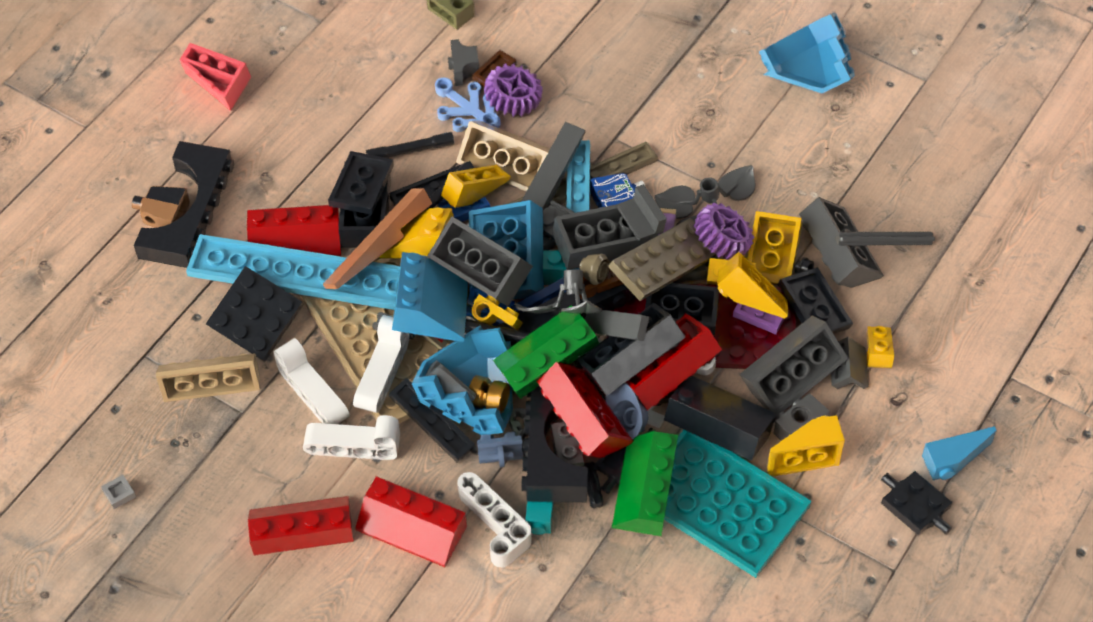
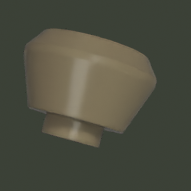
M590 254L581 260L579 268L583 270V277L592 285H598L606 279L610 262L605 254Z

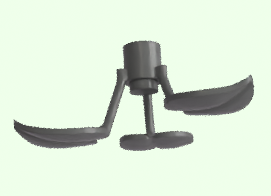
M744 166L728 172L718 182L711 177L703 179L700 182V190H697L696 198L694 191L690 187L681 185L656 194L655 201L659 208L676 209V219H681L692 214V205L698 204L700 197L705 202L712 204L717 203L720 193L724 197L730 196L733 200L737 201L747 199L755 190L753 166Z
M583 270L564 271V284H560L557 301L553 304L526 308L516 303V308L524 312L548 313L557 311L566 290L567 295H575L576 306L561 309V312L571 314L602 312L601 308L587 299L585 284H583ZM580 295H582V298H583V303H581V304H580Z

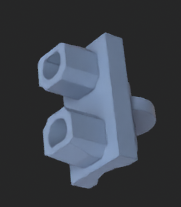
M515 431L506 432L502 438H494L491 434L481 435L480 440H477L479 464L499 462L501 468L505 467L504 461L523 459L521 436H517Z

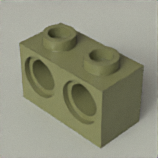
M427 0V9L457 30L475 16L473 0Z

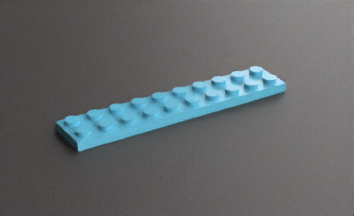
M200 234L186 273L189 277L233 284L243 268L247 266L288 293L394 310L400 266L372 262L340 288L325 289L323 283L346 260V257Z

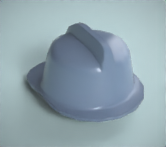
M622 384L606 396V403L632 439L645 431L648 423V411L638 401L636 394L628 384Z

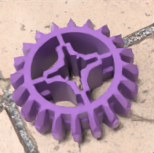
M513 63L511 67L504 64L503 67L497 66L495 70H491L485 81L484 94H486V101H490V107H496V112L501 110L504 112V116L507 113H511L513 117L516 114L522 117L524 113L530 114L532 110L537 108L539 102H541L543 89L541 80L537 79L536 74H531L530 69L524 70L522 65L515 67Z
M717 203L708 204L698 213L693 225L696 229L694 233L699 236L698 240L705 244L704 247L710 249L711 253H716L718 258L723 256L725 260L731 259L738 252L744 256L751 248L752 240L754 239V236L751 234L753 230L748 227L749 222L744 221V216H740L737 210L733 211L730 206L725 207L722 203L719 205Z

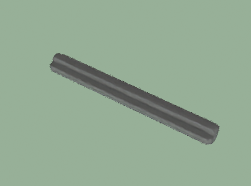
M838 232L835 240L839 246L932 245L935 237L932 232Z

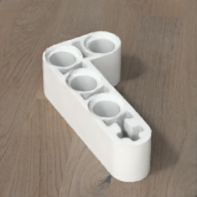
M383 315L380 319L377 330L379 341L356 390L353 401L354 407L378 413L383 405L409 344V333L392 331L393 317Z
M293 338L274 350L279 372L322 423L339 424L350 416L345 404L307 362L306 353L297 339Z
M382 415L377 418L376 427L310 423L306 428L303 450L312 455L393 460L397 458L400 441L399 421L395 417Z
M471 472L462 474L458 478L459 498L497 534L490 542L491 562L497 567H507L531 546V527L476 474ZM484 502H489V503H491L490 505H487V506L481 505V504L484 503ZM500 518L508 519L504 522L498 521ZM518 534L525 535L523 538L515 537ZM498 550L507 551L503 554L497 553Z

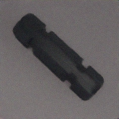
M594 462L584 463V467H588L587 492L590 506L594 509L601 508L604 505L601 494L597 467Z

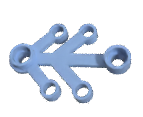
M442 77L436 80V93L440 97L450 98L460 106L439 107L437 109L439 120L446 121L450 116H474L476 118H455L452 124L453 130L456 132H463L468 127L469 121L477 120L497 128L500 127L501 120L494 113V107H490V101H486V94L483 96V104L486 107L485 113L479 109L481 85L478 82H471L468 85L469 102L453 90L452 81L449 78Z

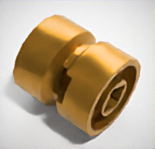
M475 375L469 386L476 394V398L472 401L473 406L480 409L486 406V409L498 408L500 414H502L508 403L510 385L497 380L491 383L490 378Z

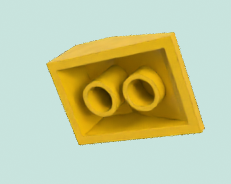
M430 208L417 215L400 229L404 238L379 257L401 258L402 252L428 256L450 218L454 217L452 208Z
M756 211L752 231L754 239L752 240L753 244L749 249L747 260L755 262L756 269L770 283L778 284L780 279L791 276L793 273L803 224L802 218Z
M740 252L736 253L718 270L717 288L724 297H730L734 302L784 319L788 316V300Z
M824 415L812 419L770 448L766 473L774 477L839 466L845 440L837 415Z

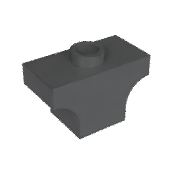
M459 39L450 40L452 57H448L449 70H453L455 86H463L464 81L472 77V74L479 69L477 46H464L460 43Z

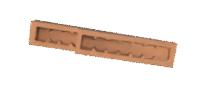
M424 188L411 189L323 283L325 289L340 288L404 238L400 229L432 204Z

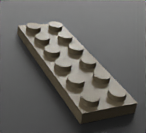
M689 218L614 259L608 267L635 297L642 301L707 263L710 258L717 257V254L711 253L710 249L704 247L705 244L698 240L699 236L694 233L696 230L693 226L695 222Z

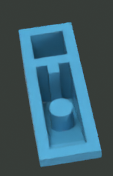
M995 426L925 443L922 457L932 480H946L960 472L992 444L997 431Z

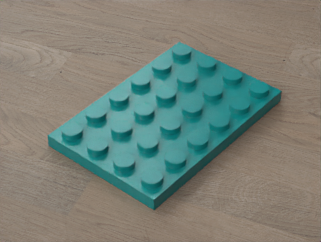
M683 430L677 440L664 520L757 578L810 508L812 501L735 453Z

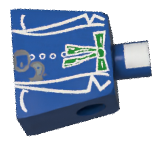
M624 173L590 179V194L597 208L616 205L633 199L635 188L643 185L644 182L639 181L631 184L628 176Z

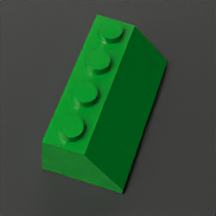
M561 312L493 359V362L521 399L540 386L537 381L556 362L570 365L598 345L599 341L580 314Z
M652 431L632 439L633 442L626 446L612 528L662 537L678 435Z

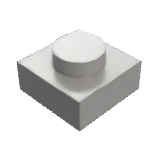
M124 475L101 486L103 493L114 509L136 497L135 492Z

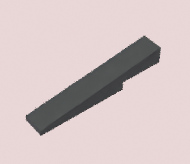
M568 122L564 123L522 201L531 200L542 207L543 211L550 206V202L553 200L586 133L585 129Z

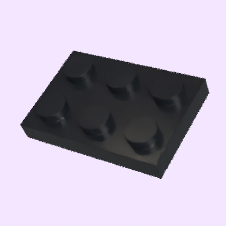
M350 151L328 199L329 206L373 215L393 169V159Z
M818 267L782 278L778 282V286L801 323H804L813 315L825 321L833 334L850 329L853 325L850 317Z

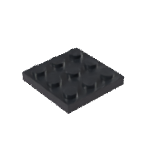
M245 266L206 322V325L249 353H255L257 358L265 362L304 303Z

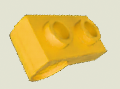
M480 294L477 296L472 307V315L475 319L489 325L500 319L514 329H520L523 322L517 318L519 314L509 307L505 310L498 306L500 302L490 295L486 298ZM488 307L490 309L489 314L481 318V311Z
M867 326V367L892 369L894 348L891 328Z

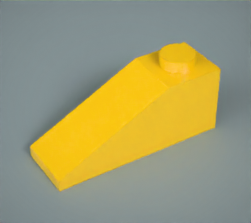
M497 164L450 172L441 196L455 208L472 205L508 182L511 176Z

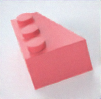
M192 43L188 45L180 58L186 74L230 111L251 79L246 63Z

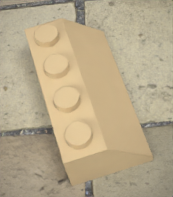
M480 120L469 121L456 163L461 165L464 162L471 161L474 168L497 164L511 176L510 180L506 182L507 184L527 191L550 148Z
M244 353L230 357L220 356L206 360L196 359L182 363L172 362L166 365H159L156 371V378L164 402L260 390L259 370L255 353Z

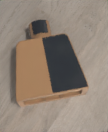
M152 186L149 188L146 197L135 195L132 200V208L140 210L143 223L154 228L162 227L178 220L185 214L190 204L187 188Z

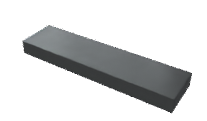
M602 310L600 313H587L585 321L595 334L644 341L649 317Z

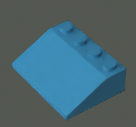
M528 200L469 211L470 228L533 266L513 299H525L543 289V208ZM469 283V290L471 287L480 290L479 288Z
M402 252L392 331L464 342L468 282L427 256Z

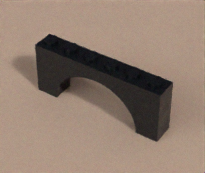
M179 141L172 156L175 171L189 176L197 184L198 192L191 208L178 220L157 228L141 227L134 243V248L138 259L187 268L199 235H206L207 225H210L212 222L214 208L218 207L220 194L227 186L229 172L232 173L234 169V160L231 157L230 150Z
M538 386L527 394L531 401H526V416H530V419H525V434H529V438H524V453H528V457H523V472H527V476H522V491H526L527 502L587 503L588 467L569 464L556 456L549 448L545 439L551 424L560 417L556 415L553 410V404L541 393L542 388Z

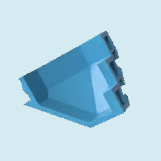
M834 11L759 51L762 62L768 70L763 75L819 93H824L851 80L855 73L848 63L851 60L848 45L843 40L846 34L836 12Z
M480 325L464 335V342L454 341L425 359L412 382L420 403L428 407L433 405L444 411V416L459 424L461 421L474 427L473 431L480 435L503 433L513 410L511 386L508 403L503 413L500 414L498 408L486 409V406L480 409L474 407L467 391L445 394L437 375L425 376L430 365L438 360L467 387L470 386L475 375L490 378L491 383L495 380L508 383L493 362V359L511 348V341H505L500 328L483 330Z

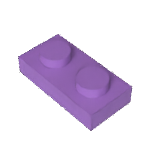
M740 303L737 304L733 311V317L773 334H777L784 321V318Z

